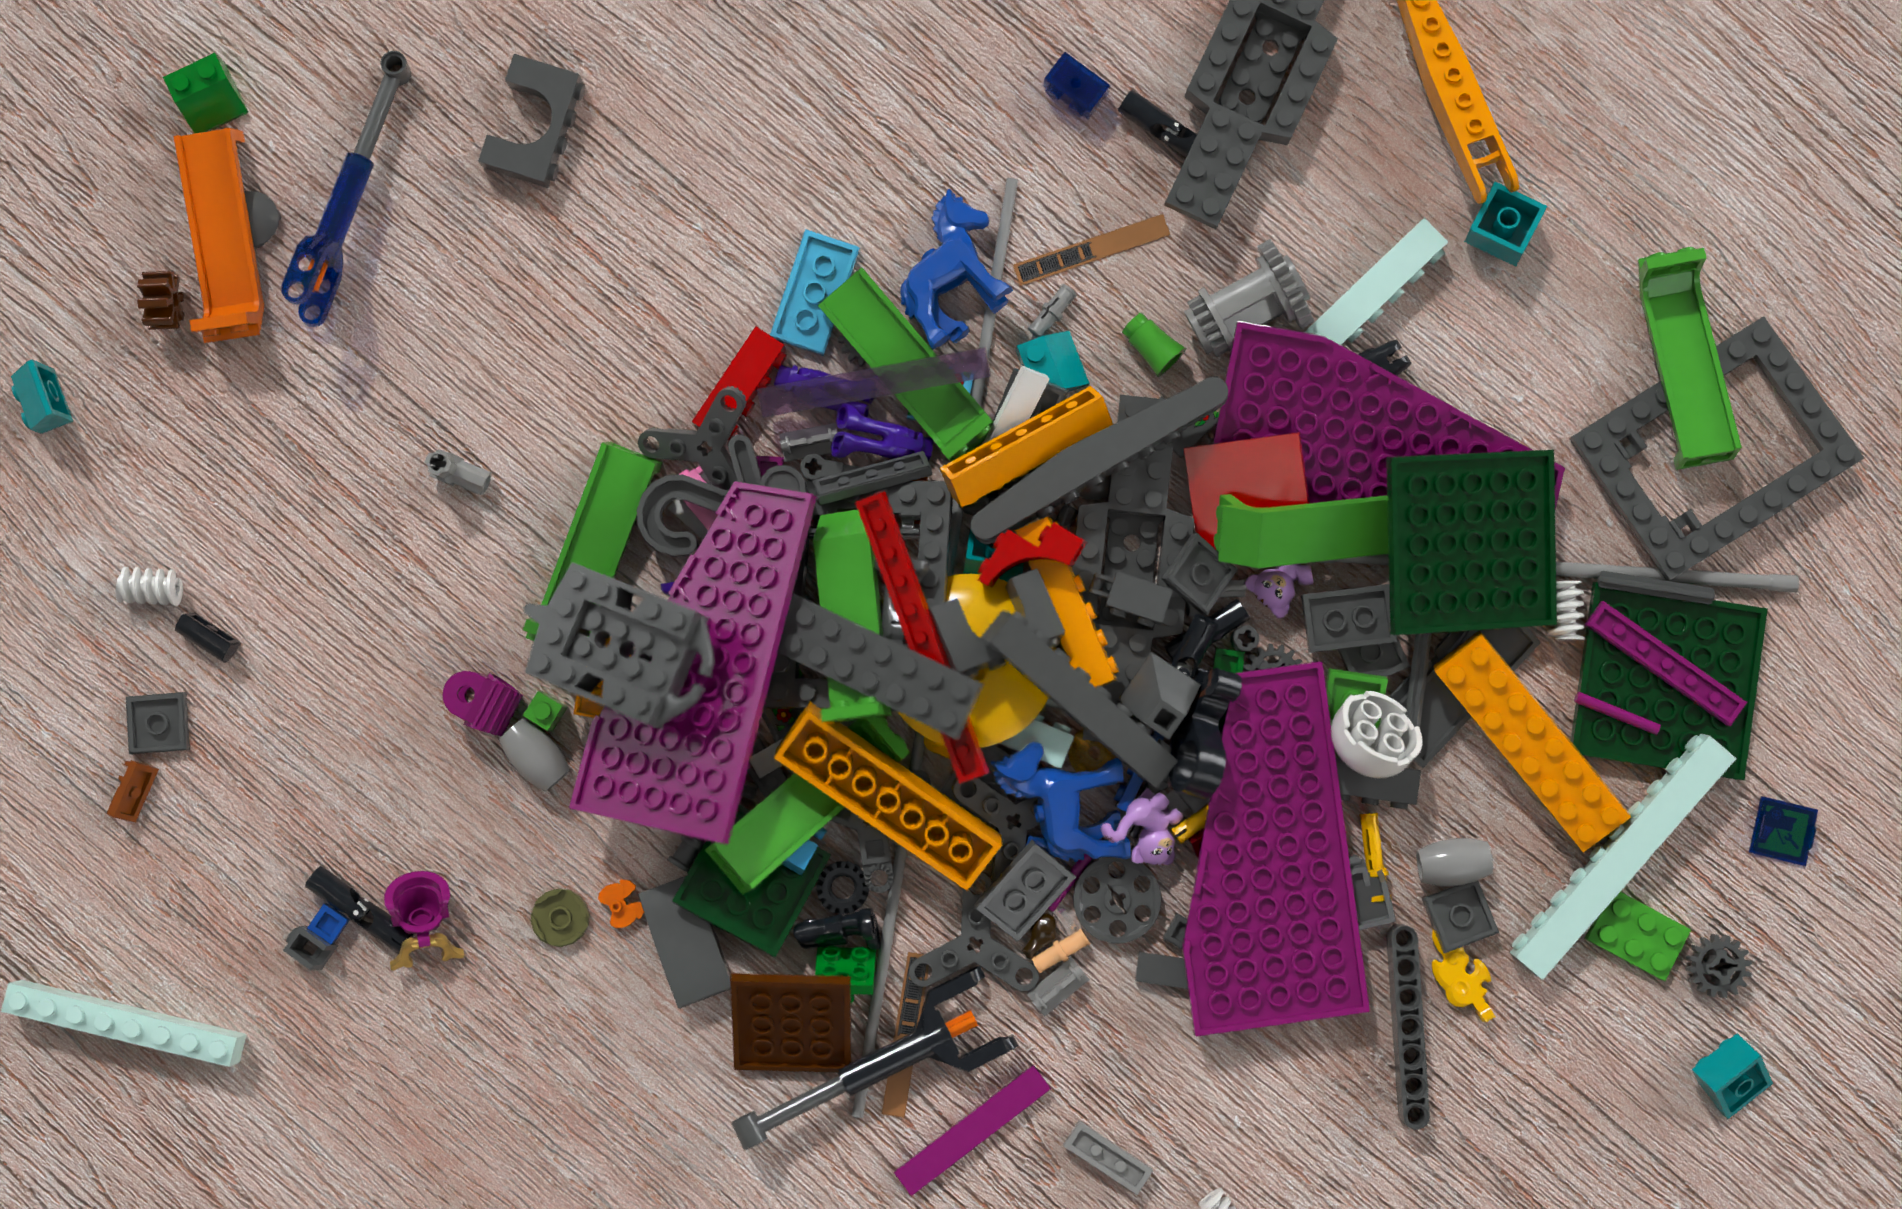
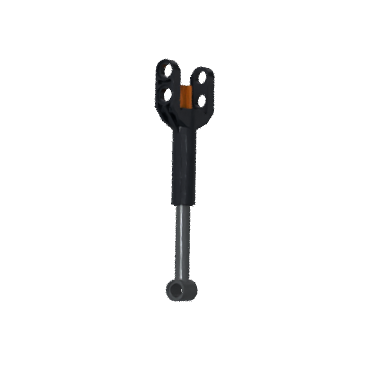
M981 966L972 968L928 990L921 1010L922 1013L914 1032L838 1069L839 1077H835L757 1116L755 1111H752L731 1122L743 1150L752 1148L768 1138L765 1132L843 1094L845 1091L852 1096L926 1058H931L970 1072L1016 1048L1018 1043L1014 1035H1009L1007 1037H997L958 1057L959 1051L953 1038L977 1027L976 1019L972 1011L969 1010L944 1022L940 1011L934 1008V1006L976 986L978 981L985 977Z

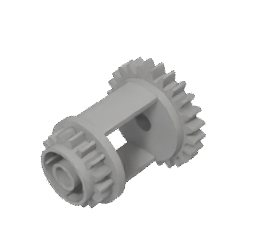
M1271 239L1257 246L1260 257L1255 259L1258 270L1212 295H1209L1205 287L1198 290L1199 296L1187 302L1190 308L1185 310L1184 313L1206 354L1214 352L1216 357L1227 351L1231 353L1237 321L1264 325L1283 314L1289 323L1296 321L1300 329L1314 322L1306 302L1310 299V296L1297 269L1288 255L1282 257Z

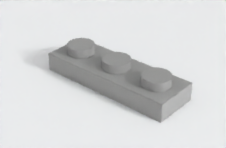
M1078 1120L1063 1144L1065 1148L1136 1195L1139 1194L1153 1172V1168L1080 1120Z

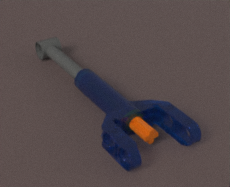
M389 51L381 58L380 64L384 76L354 153L346 154L315 234L305 236L297 244L281 285L282 295L289 303L299 304V317L309 327L322 325L328 316L342 279V246L374 167V163L370 158L398 87L405 85L411 79L412 73L405 56L399 51ZM396 65L402 66L401 69L396 72L390 71L391 68ZM305 257L310 261L307 271L299 269V262ZM322 280L329 281L330 289L323 294L317 293ZM301 284L304 287L302 295L296 298L290 297L288 294L290 286ZM317 306L320 308L319 316L313 320L305 318L307 308Z

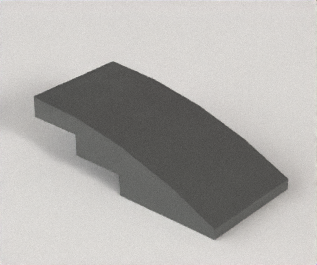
M686 876L638 894L656 950L679 1009L731 989V977L713 925L672 903Z

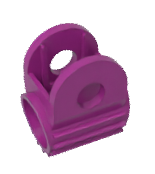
M461 671L452 675L446 681L442 693L446 708L455 716L465 720L463 725L500 737L505 733L523 697L517 689L495 674L489 672L488 676L471 671ZM472 688L475 695L473 700L468 702L466 692Z

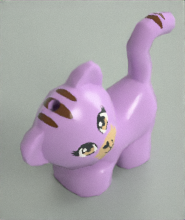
M1292 564L1275 566V568L1266 569L1260 574H1253L1245 580L1244 584L1265 607L1271 609L1277 618H1283L1287 615L1290 602L1295 596L1294 581L1297 580L1299 584L1304 586L1312 585L1314 582L1310 565Z
M1146 788L1140 797L1128 806L1126 815L1120 821L1116 831L1112 829L1109 823L1103 824L1101 831L1107 840L1115 843L1124 840L1132 825L1143 826L1144 829L1140 834L1137 844L1131 850L1132 862L1136 864L1144 862L1151 865H1170L1175 858V837L1168 831L1167 827L1168 824L1176 826L1181 823L1184 815L1177 809L1170 811L1167 808L1169 800L1162 793L1154 794Z

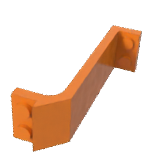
M224 128L222 130L173 136L204 307L203 318L189 320L191 332H202L204 343L260 335L264 301L236 147L237 143L245 142L244 133L242 130Z

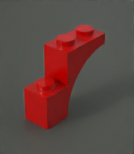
M1055 522L1052 523L1051 527L1047 525L1038 538V541L1041 542L1039 547L1008 529L1005 534L1001 533L997 537L993 548L996 550L990 559L986 558L979 567L978 573L981 575L978 581L992 588L1008 570L1032 560H1053L1073 567L1087 542Z

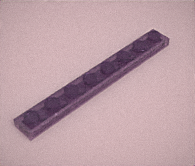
M986 347L767 386L758 388L757 392L762 417L764 418L990 377L991 373Z

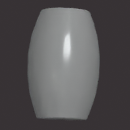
M524 718L514 724L499 739L501 747L511 765L528 782L545 792L570 771L568 763L558 745L541 728Z
M1472 838L1446 839L1431 843L1416 851L1419 878L1425 884L1435 886L1466 885L1481 880L1493 873L1492 853L1487 841Z

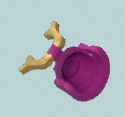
M414 871L401 875L387 887L384 894V904L391 915L393 927L400 926L404 929L405 933L417 935V937H410L402 943L399 955L390 962L391 970L401 967H412L413 961L409 954L415 949L432 946L443 949L441 953L442 961H448L451 958H464V950L453 946L444 934L434 933L429 935V932L440 927L443 918H449L450 888L446 880L440 875L428 871Z

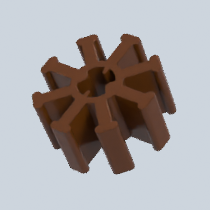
M173 270L142 272L143 279H138L137 287L140 289L143 298L137 299L138 309H144L143 318H141L143 325L148 326L149 330L180 328L179 321L184 320V312H182L179 302H184V293L178 292L179 276L174 275Z

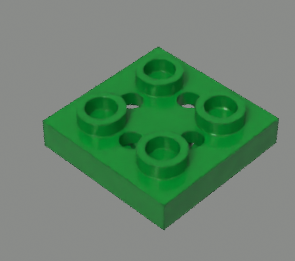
M818 947L815 975L851 976V1003L854 1001V994L873 995L876 949L872 950L864 947Z

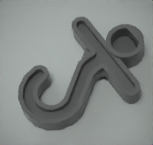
M742 434L735 435L730 439L728 448L737 482L807 493V484L801 473L795 468L787 465H778L768 469L761 476L754 447L750 439ZM683 474L667 475L651 483L641 495L637 507L638 527L645 541L657 551L673 557L695 554L699 548L697 537L687 531L673 532L667 529L663 522L664 509L674 500H685L716 512L729 490H723Z

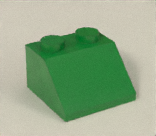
M215 52L163 77L175 104L195 134L209 132L249 113L226 63Z

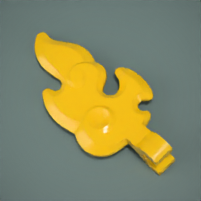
M1433 929L1432 940L1437 950L1442 954L1443 961L1432 960V972L1437 982L1445 990L1448 1001L1456 1007H1465L1473 1004L1482 1022L1486 1023L1495 1018V1014L1483 998L1487 993V989L1482 987V983L1484 981H1491L1489 970L1485 964L1479 959H1474L1475 968L1473 973H1466L1465 968L1469 962V956L1464 951V948L1460 947L1443 954Z

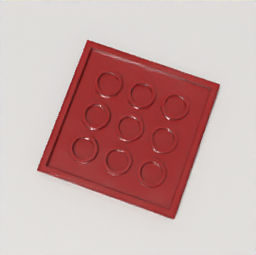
M1300 432L1184 448L1195 533H1198L1215 549L1214 536L1217 533L1218 525L1216 509L1219 506L1220 495L1231 494L1245 505L1256 508L1309 504Z

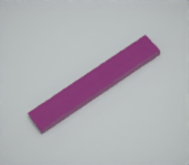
M1601 601L1585 623V626L1725 725L1731 726L1747 704L1745 700L1606 602Z
M1034 1064L902 1164L894 1171V1174L908 1193L913 1196L1051 1090V1087Z

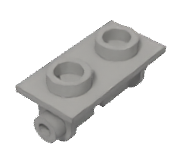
M836 423L780 433V444L784 461L803 459L809 454L824 455L831 453L832 441L837 433Z
M1070 957L1068 961L1060 965L1026 994L1036 1008L1046 1016L1090 979L1074 959Z

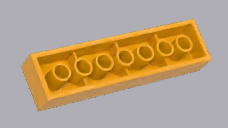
M1480 630L1433 666L1435 673L1583 853L1631 818L1621 801Z
M811 702L776 747L774 759L966 891H968L1002 846V836L999 832L842 723L823 722L821 720L820 708Z

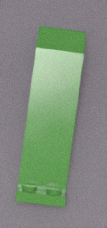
M1685 247L1677 252L1667 254L1658 252L1638 259L1640 299L1678 447V452L1673 459L1676 470L1734 460L1742 448L1701 291L1700 271L1707 259L1704 248Z
M862 267L818 305L929 434L947 459L953 461L972 451L985 440L988 432L992 429L993 420Z
M610 441L601 443L541 605L547 606L572 562L615 579L637 520V507L641 495L650 486L653 475L660 472L663 462ZM532 618L526 619L523 631L527 632V639L534 641L539 624Z
M1231 494L1220 495L1219 506L1216 509L1218 520L1217 533L1214 536V545L1219 552L1218 561L1253 568H1266L1389 554L1387 495L1271 508L1247 506Z
M858 509L820 515L813 539L820 606L883 636L875 555ZM827 676L830 708L820 709L823 722L840 723L851 720L892 716L891 707L877 701L876 697L866 696Z
M884 716L859 719L847 727L896 762L901 761L910 753L902 737L894 734L888 727ZM794 773L733 826L728 845L713 842L705 851L744 895L759 884L845 807Z

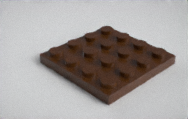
M731 973L734 1070L839 1073L838 1069L851 1063V976Z

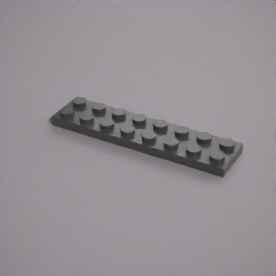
M792 593L778 653L866 696L876 697L877 701L950 737L960 738L984 684Z

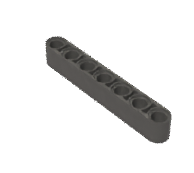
M1398 923L1389 928L1386 936L1397 1107L1400 1120L1411 1129L1419 1130L1427 1126L1430 1111L1418 936L1416 931L1410 926ZM1406 930L1409 936L1408 941L1400 946L1396 942V935L1399 931ZM1408 959L1410 970L1406 974L1401 975L1397 969L1400 961ZM1404 989H1410L1412 991L1411 1001L1402 1004L1399 998L1400 993ZM1412 1018L1414 1021L1413 1030L1409 1033H1403L1401 1028L1403 1021ZM1409 1048H1414L1416 1050L1415 1059L1409 1063L1405 1062L1403 1058L1404 1052ZM1413 1077L1417 1078L1418 1087L1416 1090L1407 1092L1405 1088L1407 1080ZM1418 1107L1420 1109L1419 1118L1415 1121H1409L1407 1118L1409 1110Z

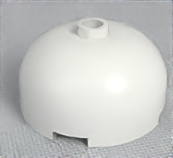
M1366 691L1364 694L1355 696L1350 695L1336 712L1331 726L1332 743L1342 761L1354 771L1372 778L1392 777L1406 769L1421 750L1422 735L1419 726L1414 727L1405 715L1407 712L1405 707L1394 699L1374 691ZM1380 719L1379 727L1376 728L1374 725Z

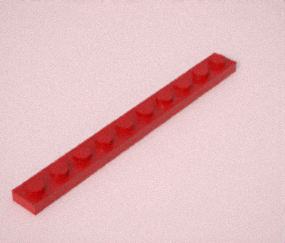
M880 492L855 502L909 649L951 668L886 492ZM968 718L959 739L940 732L959 784L989 773L970 718Z

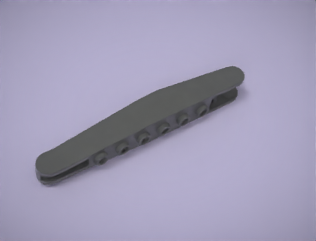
M1219 377L1206 378L1193 387L1060 451L973 516L971 529L975 538L982 544H993L1001 533L1005 534L1008 529L1014 532L1036 518H1045L1055 511L1054 508L1063 502L1067 505L1080 497L1079 493L1089 488L1092 490L1105 482L1104 478L1112 473L1118 475L1130 467V462L1137 458L1143 460L1156 452L1154 448L1163 442L1166 445L1173 443L1181 437V431L1220 409L1226 403L1228 398L1227 384Z

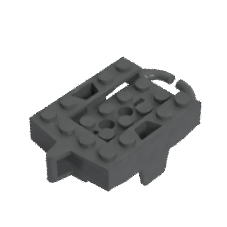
M571 563L547 606L529 603L524 607V613L539 624L525 673L661 730L664 723L696 704L705 690V687L694 683L686 696L678 697L697 652L700 653L702 659L699 673L708 677L711 676L714 666V651L707 627L708 617L576 563ZM633 595L643 599L634 611L631 612ZM611 637L609 645L605 647L606 640ZM604 679L602 697L592 694L595 687Z

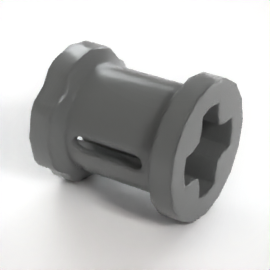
M1244 625L1232 632L1230 642L1236 651L1248 652L1257 647L1259 634L1254 627ZM1247 632V637L1251 639V643L1242 646V640H1239L1238 636Z

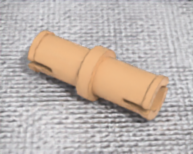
M1080 928L1077 932L1061 941L1058 939L1053 941L1051 947L1033 956L1031 959L1041 974L1044 970L1060 961H1068L1070 955L1090 945V942L1082 928Z

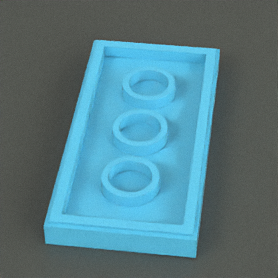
M805 229L770 336L782 343L824 356L834 324L818 305L851 277L860 247Z

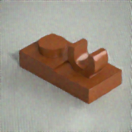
M131 760L126 761L124 764L128 768L124 776L119 775L118 779L121 784L117 788L106 814L113 818L136 823L159 769L152 765Z

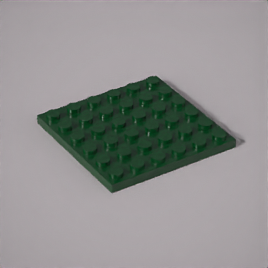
M1554 450L1386 457L1391 635L1557 625Z
M1593 582L1588 619L1601 601L1606 602L1745 700L1747 704L1733 724L1727 726L1586 627L1577 692L1584 693L1656 722L1661 727L1658 734L1654 735L1576 703L1570 741L1583 756L1666 769L1674 758H1680L1687 750L1685 746L1695 735L1699 736L1700 734L1710 735L1736 758L1721 777L1744 781L1768 609L1713 600L1712 604L1707 605L1600 588L1598 582Z

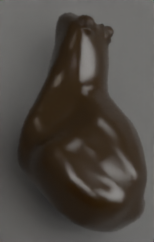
M1043 913L1031 927V938L1022 949L1028 959L1032 958L1037 951L1056 938V921L1052 915Z

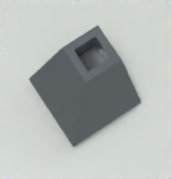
M1151 652L1119 698V701L1144 724L1170 739L1186 716L1200 687V683Z

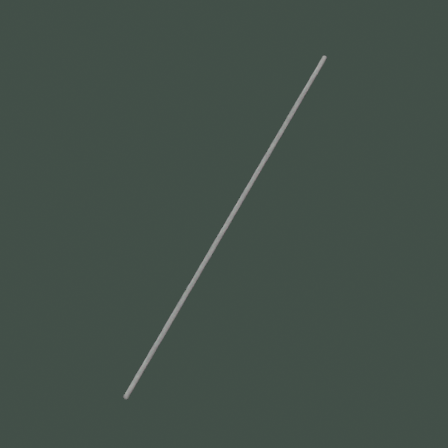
M1007 178L991 271V276L998 280H1002L1018 184V179ZM987 305L985 307L971 396L980 406L996 314H993ZM955 500L952 507L948 576L953 575L963 511ZM916 731L909 771L921 770L925 747L924 737ZM898 843L893 863L894 881L888 893L874 978V992L871 996L861 1058L874 1052L907 855V849ZM868 1088L855 1094L852 1117L863 1118Z

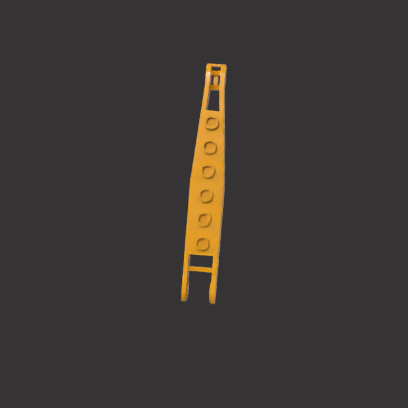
M1397 0L1422 84L1475 201L1481 204L1486 202L1487 199L1486 188L1477 169L1496 163L1507 189L1510 192L1519 190V180L1469 61L1438 1ZM1484 139L1491 154L1473 159L1467 145Z

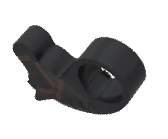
M1198 667L1192 679L1199 682L1200 687L1186 716L1172 734L1170 747L1173 750L1170 754L1178 762L1170 770L1169 777L1172 788L1176 792L1200 799H1208L1219 787L1226 764V753L1218 723L1224 715L1228 704L1238 698L1242 679L1238 674L1219 668H1213L1209 671Z

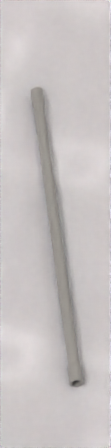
M1389 554L1319 562L1389 565ZM1556 562V576L1598 579L1601 571H1609L1666 580L1658 568ZM1686 570L1670 580L1692 585L1767 589L1769 591L1796 593L1799 588V577L1797 575L1782 574L1760 575Z

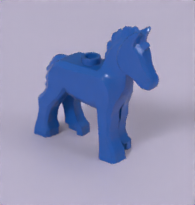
M948 189L946 196H943L941 201L936 204V210H933L934 216H932V221L935 225L933 230L942 245L936 250L932 248L924 253L921 261L910 270L907 279L901 285V305H905V315H908L910 320L914 317L916 318L917 323L923 328L932 350L942 346L949 339L953 343H957L970 332L968 326L963 321L953 320L943 313L939 305L940 295L969 281L992 313L996 314L1008 303V299L1004 295L1013 291L1011 286L1002 280L994 278L987 272L984 265L979 261L976 248L967 233L970 230L987 227L989 225L988 215L984 211L976 210L964 203L963 197L957 198L951 189Z
M1031 742L1023 750L1010 757L1004 755L1002 761H990L991 765L995 768L993 774L996 776V783L1001 785L1000 788L1005 790V793L1014 794L1017 798L1037 797L1038 804L1034 805V816L1036 821L1040 822L1041 833L1047 841V848L1051 854L1065 861L1073 859L1075 862L1084 860V853L1093 859L1101 857L1131 858V846L1127 836H1125L1124 840L1111 843L1109 840H1099L1104 837L1101 831L1103 824L1109 823L1114 831L1117 830L1121 819L1119 811L1108 812L1102 820L1092 825H1079V792L1101 786L1116 785L1117 782H1122L1124 780L1123 765L1118 758L1106 762L1102 767L1093 771L1070 773L1054 768H1037L1044 755V748L1038 742Z

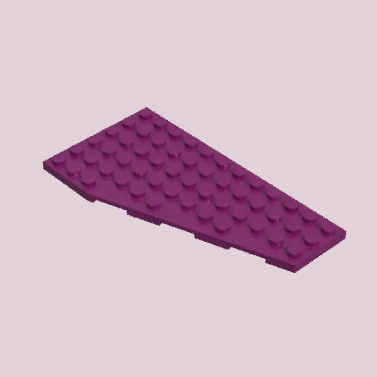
M1237 321L1234 342L1225 378V383L1228 387V398L1226 403L1219 409L1213 444L1300 432L1309 503L1386 496V457L1532 450L1323 335ZM1554 462L1555 510L1565 468Z
M734 481L716 511L718 516L695 555H690L668 592L670 595L669 601L709 618L707 627L714 651V666L711 676L708 677L699 673L702 659L700 653L697 652L678 697L686 696L694 683L705 687V690L696 704L664 723L662 730L604 706L600 715L594 717L590 726L569 805L570 809L728 845L817 499L815 495Z
M1322 661L1235 673L1241 677L1242 686L1238 698L1234 702H1230L1226 710L1221 736L1226 753L1225 770L1219 787L1210 797L1182 945L1195 1037L1370 1012L1337 765L1331 738V721Z

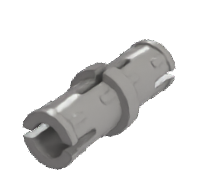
M1062 284L1054 297L1048 303L1045 302L1041 307L1042 311L1027 328L1028 331L1036 338L1044 336L1056 321L1059 322L1063 317L1062 313L1072 300L1076 298V293L1067 285Z

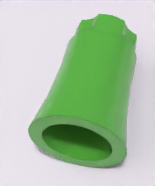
M1142 312L1135 316L1122 331L1123 335L1129 339L1128 342L1147 361L1157 377L1167 372L1186 351L1184 346L1172 339L1151 319L1148 320Z

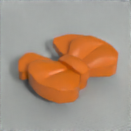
M621 879L620 883L607 885L599 892L598 900L600 903L609 906L612 911L610 924L616 929L629 926L636 918L641 919L644 914L641 902L627 904L625 898L636 889V885L630 880Z

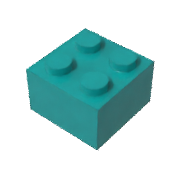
M1495 181L1464 242L1516 267L1548 206L1517 191L1510 192L1506 186Z

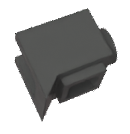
M299 926L293 929L286 939L287 945L283 951L309 970H322L339 945L328 943L309 930L308 926ZM308 940L318 946L313 955L304 949Z

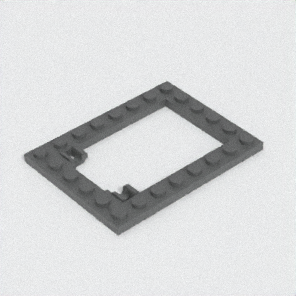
M1764 316L1716 346L1723 376L1754 358L1820 452L1703 526L1691 509L1676 519L1669 521L1666 515L1661 517L1629 469L1632 466L1628 460L1648 447L1637 430L1668 411L1661 381L1570 438L1578 453L1667 581L1674 579L1864 459L1862 453ZM1627 437L1631 444L1624 448L1620 441ZM1688 525L1692 532L1685 536L1681 529Z
M805 481L807 484V493H811L816 496L813 487V482ZM908 481L820 505L818 498L816 499L811 520H818L819 522L820 515L856 510L855 502L885 491L893 513L901 514L902 528H900L902 538L919 539L918 560L930 562L929 572L920 583L928 608L946 602L953 498L945 481ZM915 521H920V528H914ZM810 526L793 589L794 594L805 598L809 538H814L817 529L810 528ZM777 652L765 698V707L767 709L804 710L811 702L820 709L830 708L828 680L798 678L799 662ZM891 708V712H899Z

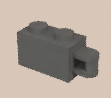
M1119 571L1115 573L1114 578L1094 573L1088 593L1107 599L1105 607L1110 608V614L1121 618H1126L1127 614L1138 617L1137 623L1154 628L1155 623L1159 625L1163 623L1173 589ZM1104 581L1112 584L1109 593L1101 591Z

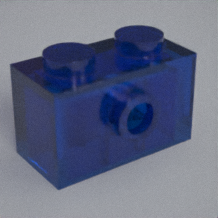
M1066 52L1062 54L1046 75L1043 87L1046 88L1045 92L1056 101L1061 99L1069 105L1068 109L1071 113L1079 118L1084 116L1088 120L1109 94L1111 86Z

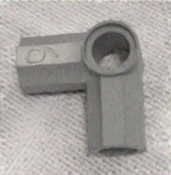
M438 449L434 453H428L425 459V463L429 468V476L453 486L456 484L473 493L483 495L491 482V472L467 463L463 458L447 451Z

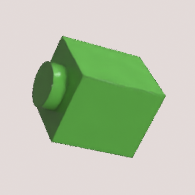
M538 691L523 716L546 731H554L568 706L549 694Z

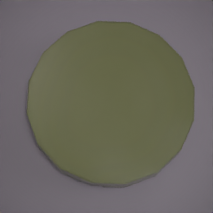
M558 888L544 893L537 899L530 921L534 933L541 941L551 946L564 947L575 943L584 935L589 926L590 913L587 903L579 894L570 889Z

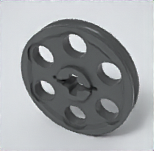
M1102 857L1088 865L1078 878L1073 893V904L1079 922L1092 936L1108 943L1119 944L1136 940L1150 930L1159 915L1161 893L1156 878L1144 864H1136L1132 862V858ZM1117 861L1123 864L1125 869L1123 876L1112 878L1109 875L1108 867L1111 863ZM1138 876H1146L1149 879L1150 887L1146 892L1135 890L1134 880ZM1096 877L1099 880L1100 887L1097 892L1087 893L1084 890L1083 883L1086 878ZM1108 884L1117 894H1124L1122 906L1126 914L1116 904L1110 905L1109 901L1112 900V892L1108 888ZM1140 905L1148 906L1151 911L1150 918L1144 922L1138 921L1134 916L1135 909ZM1089 906H1096L1100 910V918L1094 923H1090L1084 918V911ZM1121 920L1125 923L1126 931L1122 936L1116 937L1110 933L1109 927L1113 921Z

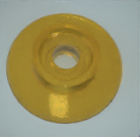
M1083 729L1074 735V740L1068 752L1070 764L1076 772L1097 770L1106 762L1117 758L1100 742L1082 740ZM1093 746L1097 747L1100 752L1096 758H1092L1089 755V749Z

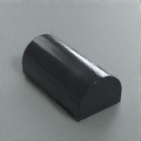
M195 612L182 614L175 626L177 633L223 663L229 661L241 645L240 641Z

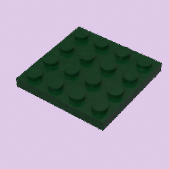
M738 804L733 826L748 814L750 810ZM706 840L674 896L672 903L769 956L776 958L819 876L829 861L831 854L817 847L802 876L780 864L753 889L742 895L705 851L713 843V841Z

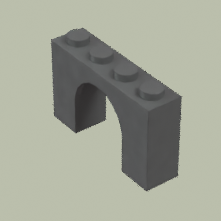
M513 54L505 78L506 83L511 89L545 100L551 107V124L548 131L540 139L528 144H517L487 134L478 162L484 169L549 188L550 182H554L557 178L559 165L556 164L559 155L565 153L568 139L565 137L568 128H572L575 123L577 113L574 109L577 100L581 101L584 96L585 84H583V80L578 73Z
M1038 569L1012 577L1005 588L1015 611L1029 621L1027 627L1032 632L1038 630L1050 640L1048 643L1050 648L1058 646L1060 644L1059 640L1066 632ZM958 598L929 608L951 669L974 678L979 675V670L989 667V670L992 671L1006 665V660L972 631Z

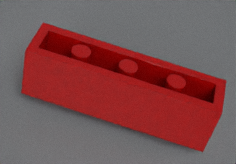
M755 326L692 420V423L697 428H700L716 395L728 386H734V388L737 387L739 388L738 390L743 391L742 394L746 396L745 400L747 403L739 420L742 415L747 417L755 405L753 399L757 393H763L771 381L769 375L773 369H779L780 365L784 363L787 357L785 345ZM725 395V405L731 407L730 409H735L737 407L736 400L730 395ZM736 425L734 430L732 431L728 439L729 441L733 436L736 435L739 429L738 425Z

